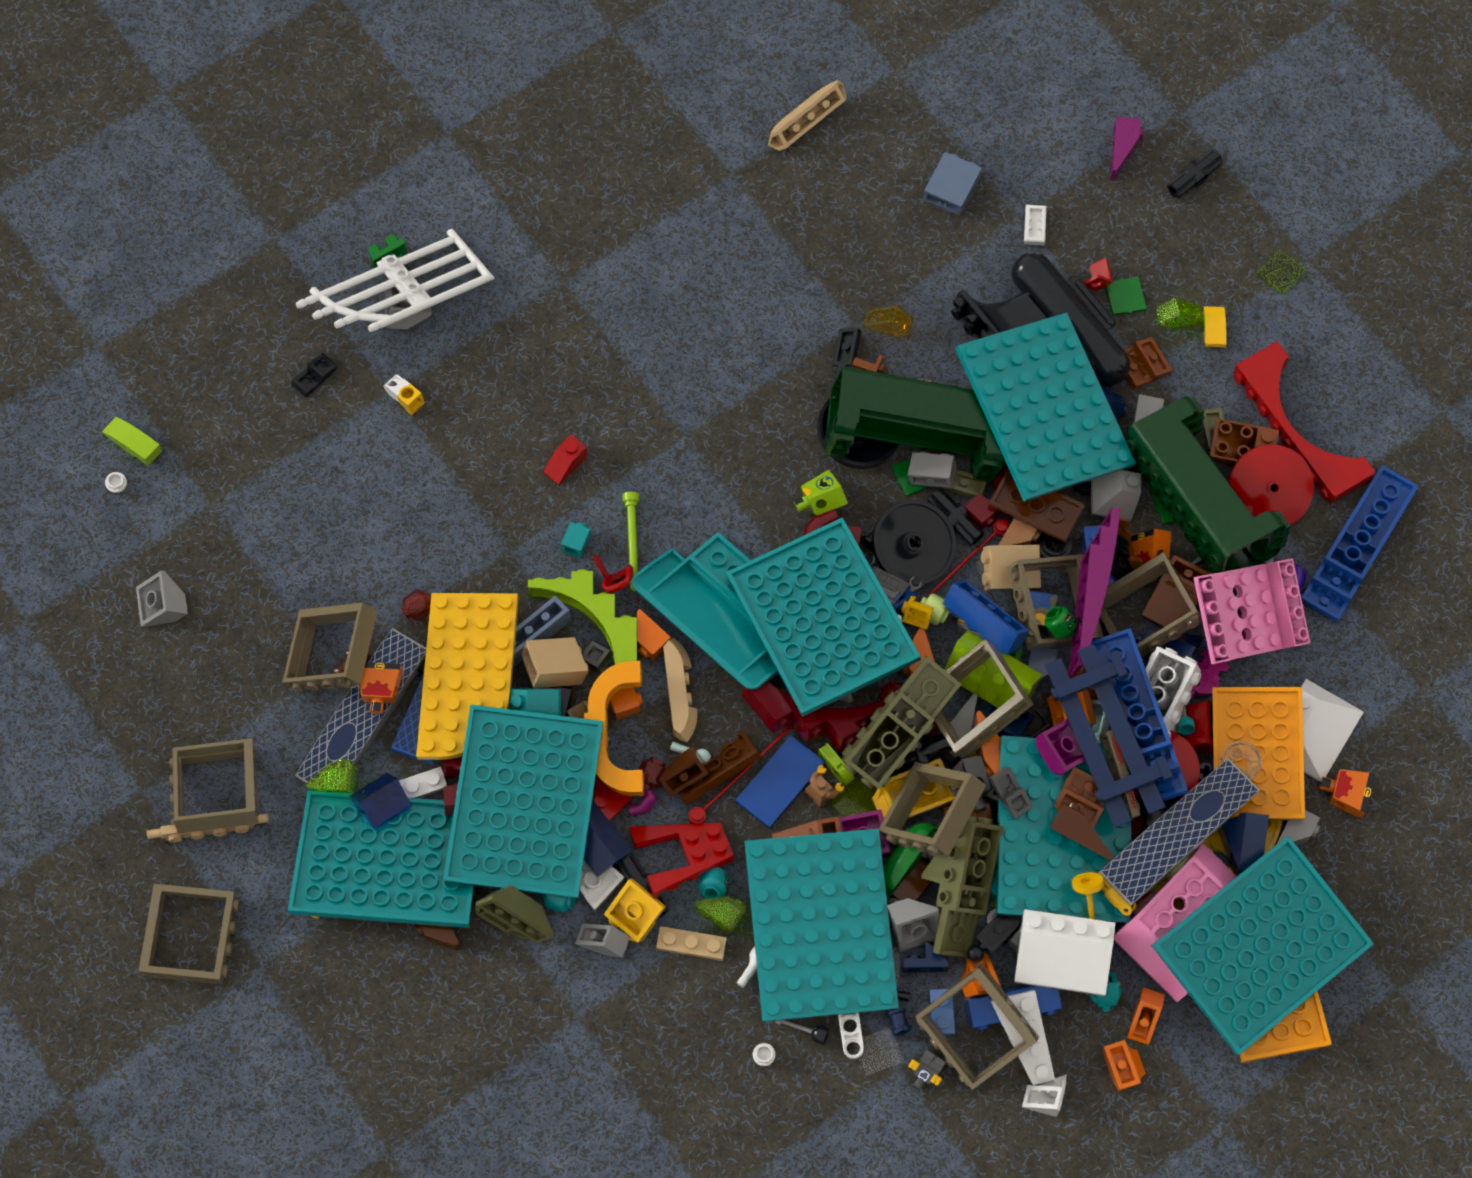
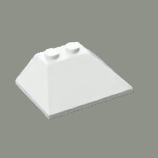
M1306 679L1301 686L1304 773L1321 782L1322 777L1327 776L1364 712Z

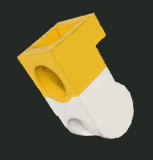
M397 374L384 385L386 392L393 399L397 400L411 416L425 404L422 393Z

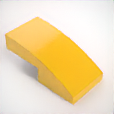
M1204 306L1203 335L1205 347H1226L1225 307Z

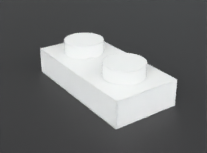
M441 766L399 780L403 796L406 798H422L443 791L444 786H447Z

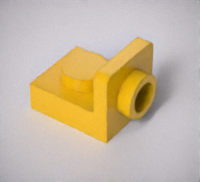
M912 595L908 601L903 603L901 613L904 614L902 622L927 630L934 607L916 602V596Z

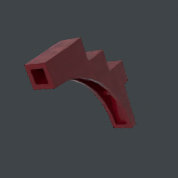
M769 681L756 690L744 687L742 698L772 733L780 729L784 730L791 724L806 742L817 739L825 734L839 751L845 749L849 744L853 745L858 739L856 737L857 733L862 727H868L871 722L870 717L879 706L884 707L886 704L884 702L885 699H882L872 704L855 708L836 709L822 707L802 717L792 697L773 686Z

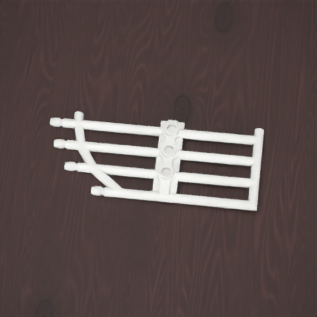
M449 229L447 231L449 237L400 258H397L395 255L385 256L377 262L378 267L322 291L312 287L309 291L312 295L296 302V307L298 309L304 308L307 305L320 301L326 307L312 314L314 320L336 312L345 317L334 322L335 328H341L361 320L373 322L368 326V330L373 332L492 281L495 278L454 229ZM454 243L460 249L411 271H408L404 266L409 262ZM465 256L471 262L422 284L415 280L420 275ZM476 269L482 275L434 297H430L426 293L429 289ZM381 274H385L389 279L336 303L328 298ZM392 287H396L400 292L359 311L347 308ZM404 300H407L411 305L392 315L376 314V312Z

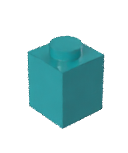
M570 522L561 542L562 552L582 559L591 538V529L583 523Z

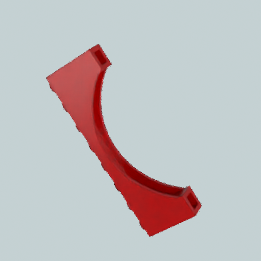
M1276 341L1236 364L1233 377L1237 384H1241L1244 387L1248 399L1254 401L1258 406L1260 415L1266 417L1269 421L1270 428L1279 430L1283 446L1294 450L1307 462L1312 472L1314 483L1319 489L1320 496L1331 505L1372 481L1376 472L1364 456L1351 458L1321 450L1306 441L1291 426L1282 409L1279 394L1281 370L1286 366L1289 356L1279 342Z

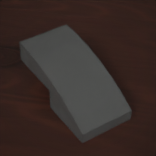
M591 641L582 654L584 662L600 674L615 665L610 650L594 641Z
M1005 767L989 777L998 797L1014 819L1033 808L1024 788L1019 786L1010 767Z

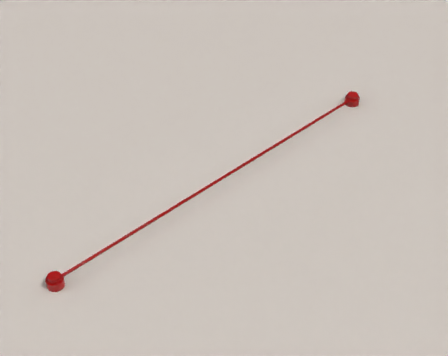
M997 519L993 523V533L938 584L926 598L930 594H934L995 535L1003 537L1010 526L1009 522L1006 519ZM790 725L784 732H782V733H781L765 750H763L759 755L762 757V756H763L773 745H775L793 726ZM752 765L743 769L703 808L693 807L688 814L689 822L691 824L704 823L706 820L705 810Z

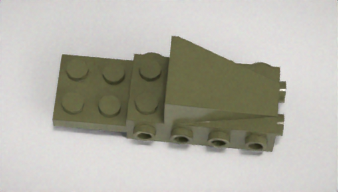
M926 656L902 687L895 693L891 692L885 698V706H879L870 717L871 722L868 727H862L857 733L856 737L858 739L853 745L849 744L842 752L844 757L841 760L846 764L843 767L853 775L856 772L863 777L860 781L870 789L873 786L878 789L885 787L892 778L890 775L895 769H900L905 762L904 758L909 752L912 753L920 743L918 740L922 735L929 733L933 727L934 718L962 684Z
M970 815L950 855L937 854L922 873V879L940 883L936 906L941 907L942 910L933 953L967 957V949L973 945L978 916L986 915L998 858L999 840L1004 829L1003 826L992 824V819L979 817L977 821V817Z

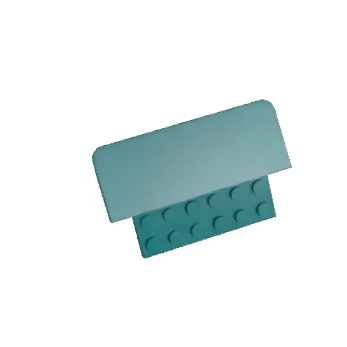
M719 532L686 559L671 548L633 576L632 587L745 688L756 690L779 674L726 575L727 571L751 560Z

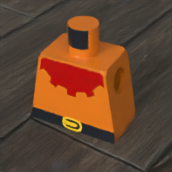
M1152 529L1131 537L1134 554L1136 557L1143 559L1144 564L1163 552L1170 558L1171 531Z
M365 663L360 690L363 702L371 703L370 713L383 714L384 703H395L403 675L401 664Z
M1341 769L1337 772L1334 780L1322 777L1319 789L1331 793L1330 805L1362 819L1367 811L1375 774Z

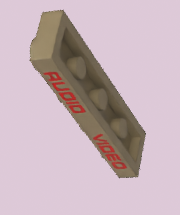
M1108 730L1100 735V740L1109 770L1114 781L1129 776L1128 766L1112 730ZM1134 791L1122 795L1121 797L1131 820L1140 816V804L1135 798Z

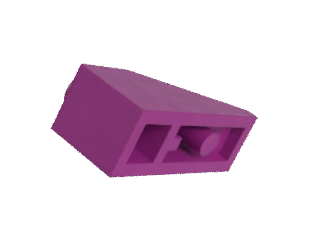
M1116 117L1113 132L1110 180H1115L1136 149L1139 139H1143L1144 127H1140L1141 119Z

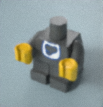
M927 1049L919 1062L912 1059L908 1067L918 1076L913 1085L919 1089H922L925 1082L938 1086L942 1081L939 1074L947 1064L946 1061Z

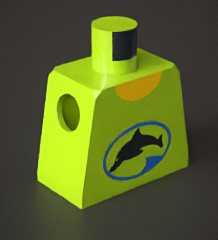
M830 470L803 484L801 490L804 496L794 501L798 512L811 508L815 515H820L848 504L841 485Z

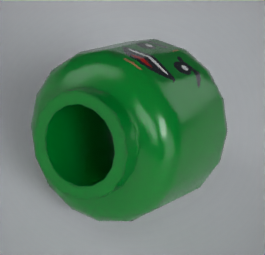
M1055 606L1046 613L1045 626L1055 638H1069L1075 633L1077 619L1066 607Z

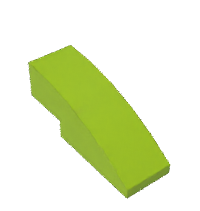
M115 417L102 431L109 439L147 466L162 452L160 444L118 417Z

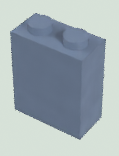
M944 152L924 190L923 200L960 216L980 179L982 167H979L974 162L965 161L955 154Z

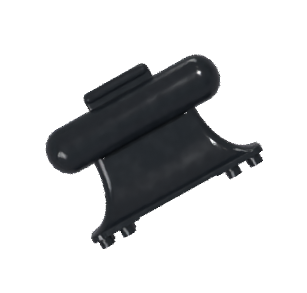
M1028 252L1021 255L1012 267L1011 276L1017 288L1022 292L1020 295L1004 302L986 304L974 300L966 291L961 290L957 293L956 299L953 300L955 307L951 310L953 317L957 321L963 318L967 322L964 325L965 332L969 336L976 334L979 338L1067 312L1100 385L1112 387L1120 384L1128 376L1130 371L1129 357L1108 331L1115 326V319L1081 279H1076L1069 284L1050 260L1039 252Z

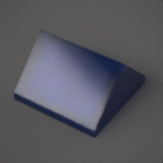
M388 773L349 796L374 830L412 807L398 778Z

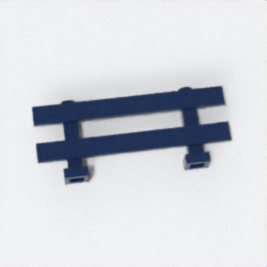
M1092 644L1078 650L1086 670L1084 674L1070 679L1061 658L1044 665L1054 688L1050 689L1055 701L1060 700L1098 790L1094 791L1099 803L1104 802L1113 825L1117 828L1132 821L1121 797L1122 795L1138 789L1148 814L1165 808L1155 781L1163 779L1167 783L1173 780V775L1164 755L1155 759V765L1148 767L1110 681L1116 677L1120 681L1128 678V673L1119 653L1111 656L1110 663L1103 665L1095 645ZM1092 687L1131 775L1117 781L1113 779L1077 696V693Z

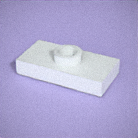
M1026 205L1024 244L1044 246L1046 206Z

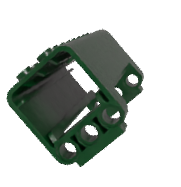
M842 366L830 394L824 447L826 450L825 454L845 457L846 454H849V447L853 446L854 436L969 456L971 457L969 470L973 474V480L986 483L993 482L1002 468L1004 457L973 389Z
M1182 397L1135 422L1129 429L1127 445L1136 462L1134 466L1137 468L1138 473L1141 474V477L1148 483L1152 493L1156 494L1163 508L1172 516L1176 526L1180 527L1186 540L1193 545L1198 556L1207 564L1211 574L1260 565L1279 553L1281 548L1286 546L1290 524L1281 512L1266 511L1254 518L1196 440V434L1200 433L1203 429L1202 422L1205 416L1204 409L1195 397Z

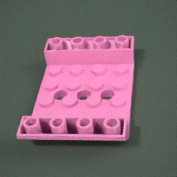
M1293 558L1193 577L1211 664L1310 643ZM1234 587L1237 590V596H1235L1233 593ZM1238 608L1240 609L1242 614L1241 618L1238 616L1237 613ZM1242 630L1246 633L1245 639L1242 637Z
M1204 843L1188 857L1189 860L1151 900L1114 935V941L1176 1003L1188 993L1151 945L1237 877ZM1175 898L1183 900L1184 907L1182 910H1177L1174 907L1173 901Z

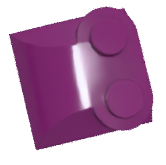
M1068 719L1042 732L1036 738V748L1049 769L1056 775H1062L1086 761Z
M881 809L839 818L841 832L879 829L884 820ZM879 832L883 858L885 855L890 854L889 843L884 840L885 836Z

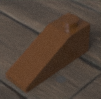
M1070 801L1068 804L1061 802L1049 824L1050 828L1111 860L1113 858L1112 854L1083 813L1080 812L1081 807Z

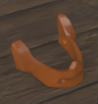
M1119 518L1117 534L1125 537L1129 543L1130 557L1126 560L1132 568H1138L1144 564V561L1134 554L1131 541L1133 533L1126 528L1130 526L1129 521L1126 518Z

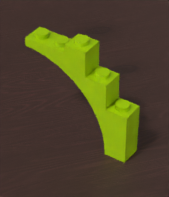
M586 569L571 571V579L564 577L544 579L538 577L528 580L529 597L551 599L556 596L562 603L574 607L590 618L598 626L609 643L615 665L627 661H637V617L624 615L615 618V594L607 592L594 594L593 571Z

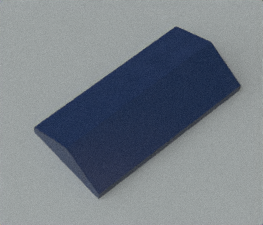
M592 800L584 861L598 878L633 851Z

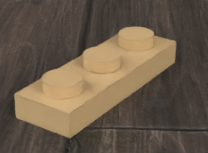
M660 926L656 950L723 961L727 937Z

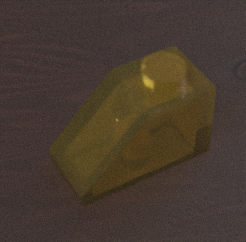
M899 305L872 308L868 310L862 327L893 338L908 336L914 318Z

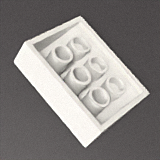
M1024 909L1014 983L1105 996L1113 949L1115 923Z

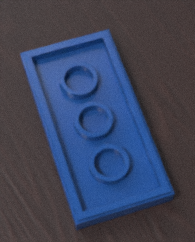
M790 735L736 798L735 803L770 829L807 786L811 775L818 770L820 765H824L825 761Z

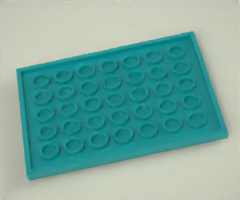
M1067 312L960 344L955 348L1023 502L1133 467L1136 464Z
M843 517L726 572L727 578L802 717L921 660L919 652Z
M470 704L443 878L444 882L498 889L511 885L521 892L579 898L603 721Z
M1002 735L999 745V771L1005 767L1011 768L1019 786L1024 788L1033 808L1014 819L998 797V825L1003 826L1004 829L999 840L997 858L996 915L1023 916L1024 909L1089 919L1087 896L1075 892L1071 881L1076 875L1081 873H1099L1130 845L1131 822L1115 828L1104 805V810L1093 829L1112 854L1113 858L1111 860L1051 829L1049 824L1058 810L1053 806L1071 769L1062 775L1054 774L1036 748V738ZM1098 743L1099 746H1100V749H1101V751H1102V753H1103V756H1104V758H1105V760H1106V757H1105V754H1104V750H1103V747H1102V743ZM1086 761L1076 766L1092 775ZM1102 889L1092 894L1095 920L1123 924L1130 921L1131 914L1128 916L1123 915L1104 896Z
M308 790L288 904V914L469 928L475 886L443 881L453 816H445L444 800Z
M879 829L744 841L762 1022L899 1009Z
M1287 836L1151 946L1238 1056L1374 943L1292 839Z

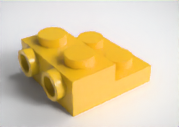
M631 878L626 882L603 915L608 918V922L612 926L622 929L625 934L630 936L629 940L638 943L646 938L666 906Z

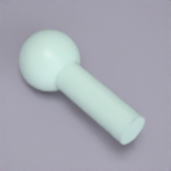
M672 742L670 750L680 754L689 749V747L676 742ZM698 749V753L706 764L711 757L709 751Z

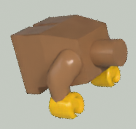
M820 765L818 770L811 775V784L805 789V794L819 808L844 791V786L841 787V783H837L835 789H833L822 777L826 774L827 770L823 765Z

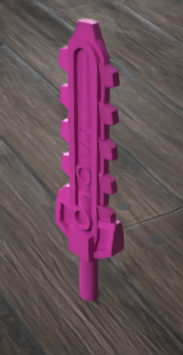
M1242 630V637L1245 639L1246 633ZM1204 650L1201 654L1204 659L1201 663H1197L1201 669V679L1196 686H1193L1190 692L1191 698L1194 695L1211 696L1212 687L1220 685L1218 674L1220 672L1226 673L1229 669L1228 661L1211 664L1209 651Z

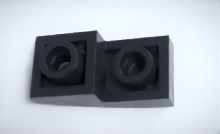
M1118 534L1110 574L1117 579H1121L1128 574L1125 559L1130 557L1127 539Z

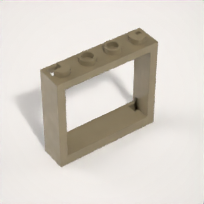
M1164 552L1109 585L1100 613V618L1109 634L1117 633L1118 630L1106 609L1167 571L1169 572L1191 611L1139 642L1137 647L1142 659L1149 653L1155 652L1157 646L1161 648L1167 642L1179 638L1182 633L1197 627L1202 622L1199 609L1172 562Z
M1084 554L1018 560L1008 566V576L1013 588V597L1016 601L1019 621L1030 630L1024 640L1027 650L1072 645L1073 636L1062 639H1041L1025 571L1067 568L1076 605L1080 562ZM1098 620L1092 641L1104 637L1100 620Z
M363 602L299 610L282 683L291 687L292 691L303 692V690L318 691L319 688L335 689V687L340 686L350 688L351 685H361L377 610ZM355 621L344 673L305 676L317 625Z
M986 639L979 645L976 644L974 649L960 657L952 667L945 671L960 682L992 656L1016 694L961 739L941 709L934 718L935 722L955 754L964 759L969 757L1033 705V702L997 647Z
M253 738L173 748V758L169 760L170 770H173V775L169 776L170 787L173 788V793H170L171 807H174V812H170L171 825L176 826L178 833L259 823L256 750ZM244 758L246 808L184 816L183 765Z
M915 762L879 827V832L885 836V841L893 845L898 843L904 848L910 849V847H913L922 853L926 850L935 856L937 854L949 856L986 785L970 773ZM927 781L960 788L933 838L902 831Z
M154 884L138 970L141 976L223 985L224 978H227V973H229V965H226L227 957L232 955L233 943H230L231 934L236 932L234 915L235 912H239L240 899H237L235 892ZM165 895L226 901L214 972L153 966Z
M983 964L928 1004L915 1016L917 1023L920 1025L919 1028L930 1035L932 1045L944 1053L946 1063L958 1071L961 1082H964L972 1090L1036 1043L1039 1035ZM975 978L1024 1039L978 1075L972 1071L929 1015V1013Z

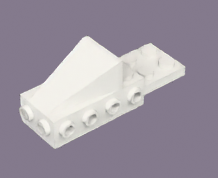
M1157 646L1155 652L1149 657L1146 672L1169 737H1171L1170 731L1178 732L1177 723L1181 718L1183 705L1188 704L1193 686L1199 683L1201 669L1197 665L1198 662L1187 656L1182 658L1177 655L1176 651L1170 648L1162 649Z

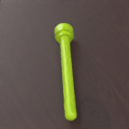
M625 492L622 494V503L627 508L629 564L633 566L634 576L638 573L636 508L640 500L639 493ZM630 582V589L633 592H636V590L632 587V584Z

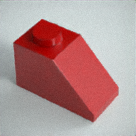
M570 434L556 448L543 473L559 486L587 458V447Z

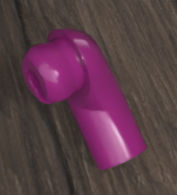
M645 790V796H643L644 798L640 803L628 805L630 816L644 814L652 809L657 800L653 790Z

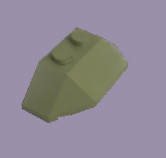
M506 886L476 902V914L508 934L523 939H531V942L536 944L554 938V932L542 905L530 896L517 890L516 887Z

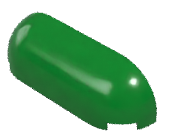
M918 823L910 827L907 832L933 838L939 827L931 823ZM899 844L896 845L883 863L887 899L893 897L895 890L924 853L917 851L913 847L907 849Z

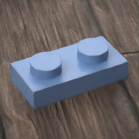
M948 989L929 990L930 1003ZM952 996L930 1013L931 1018L945 1036L955 1035Z

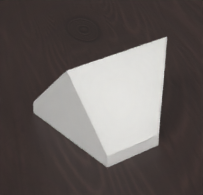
M1067 1074L1057 1077L1053 1081L1037 1085H1027L1022 1107L1057 1117L1065 1092Z

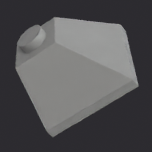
M392 287L386 290L385 299L400 292L396 287ZM407 300L385 308L384 314L392 315L411 305ZM431 307L386 326V328L407 330L430 317L432 313Z
M1120 470L1091 480V515L1106 518L1112 507L1120 508V518H1126L1130 522L1141 495V474Z
M165 571L158 572L136 587L141 627L176 622L188 614L185 593Z
M909 898L887 905L889 922L900 953L924 945L925 941L928 943L935 941L940 919L937 907Z

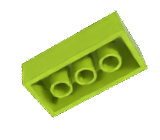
M967 631L956 642L944 670L952 667L960 657L969 653L983 639ZM1001 653L1031 699L1042 674L1012 656ZM992 656L960 681L962 687L975 693L997 708L1016 694Z

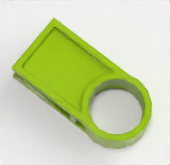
M828 743L819 748L818 756L825 761L826 766L842 785L846 786L855 779L854 775L843 767L845 763Z

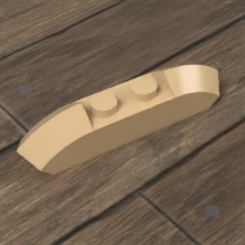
M836 80L824 86L785 116L771 131L768 146L779 151L786 149L846 101L847 95L844 85Z
M672 638L663 646L673 735L680 741L688 742L697 723V709L690 707L692 706L691 692L687 693L686 685H690L689 674L685 671L692 668V665L684 647L675 638Z

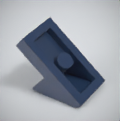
M925 941L924 958H920L919 955H909L907 958H903L902 973L947 972L949 962L942 955L933 953L934 948Z

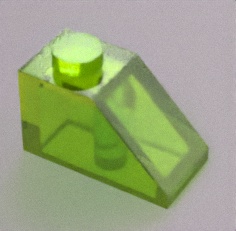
M1174 297L1155 307L1157 321L1162 327L1174 330L1204 324L1200 306L1181 298Z
M338 759L337 763H329L307 782L306 788L315 791L355 793L357 767L351 764L350 760Z
M729 896L697 900L694 904V910L730 936L747 915L746 905L737 898L733 900Z

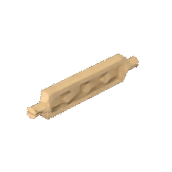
M268 813L258 815V824L269 823ZM256 824L178 833L175 825L161 826L160 829L147 830V838L149 840L161 837L165 841L168 840V842L176 843L182 841V838L191 837V839L197 840L204 838V835L213 834V836H224L227 832L231 831L246 833L249 829L254 828Z

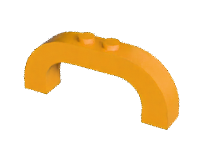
M627 661L611 666L596 679L589 693L588 713H584V719L603 721L596 772L600 781L609 789L619 794L645 796L643 770H623L617 768L610 762L608 756V703L611 697L621 689L642 687L641 662Z

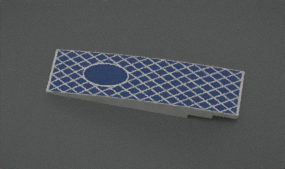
M392 628L369 662L401 664L403 675L395 703H384L383 714L370 713L371 703L363 702L360 685H353L314 744L295 777L317 791L337 792L405 696L406 689L418 673L417 669L426 658V647Z
M1228 758L1147 828L1099 873L1131 907L1145 893L1147 894L1156 884L1166 878L1250 801L1260 789Z

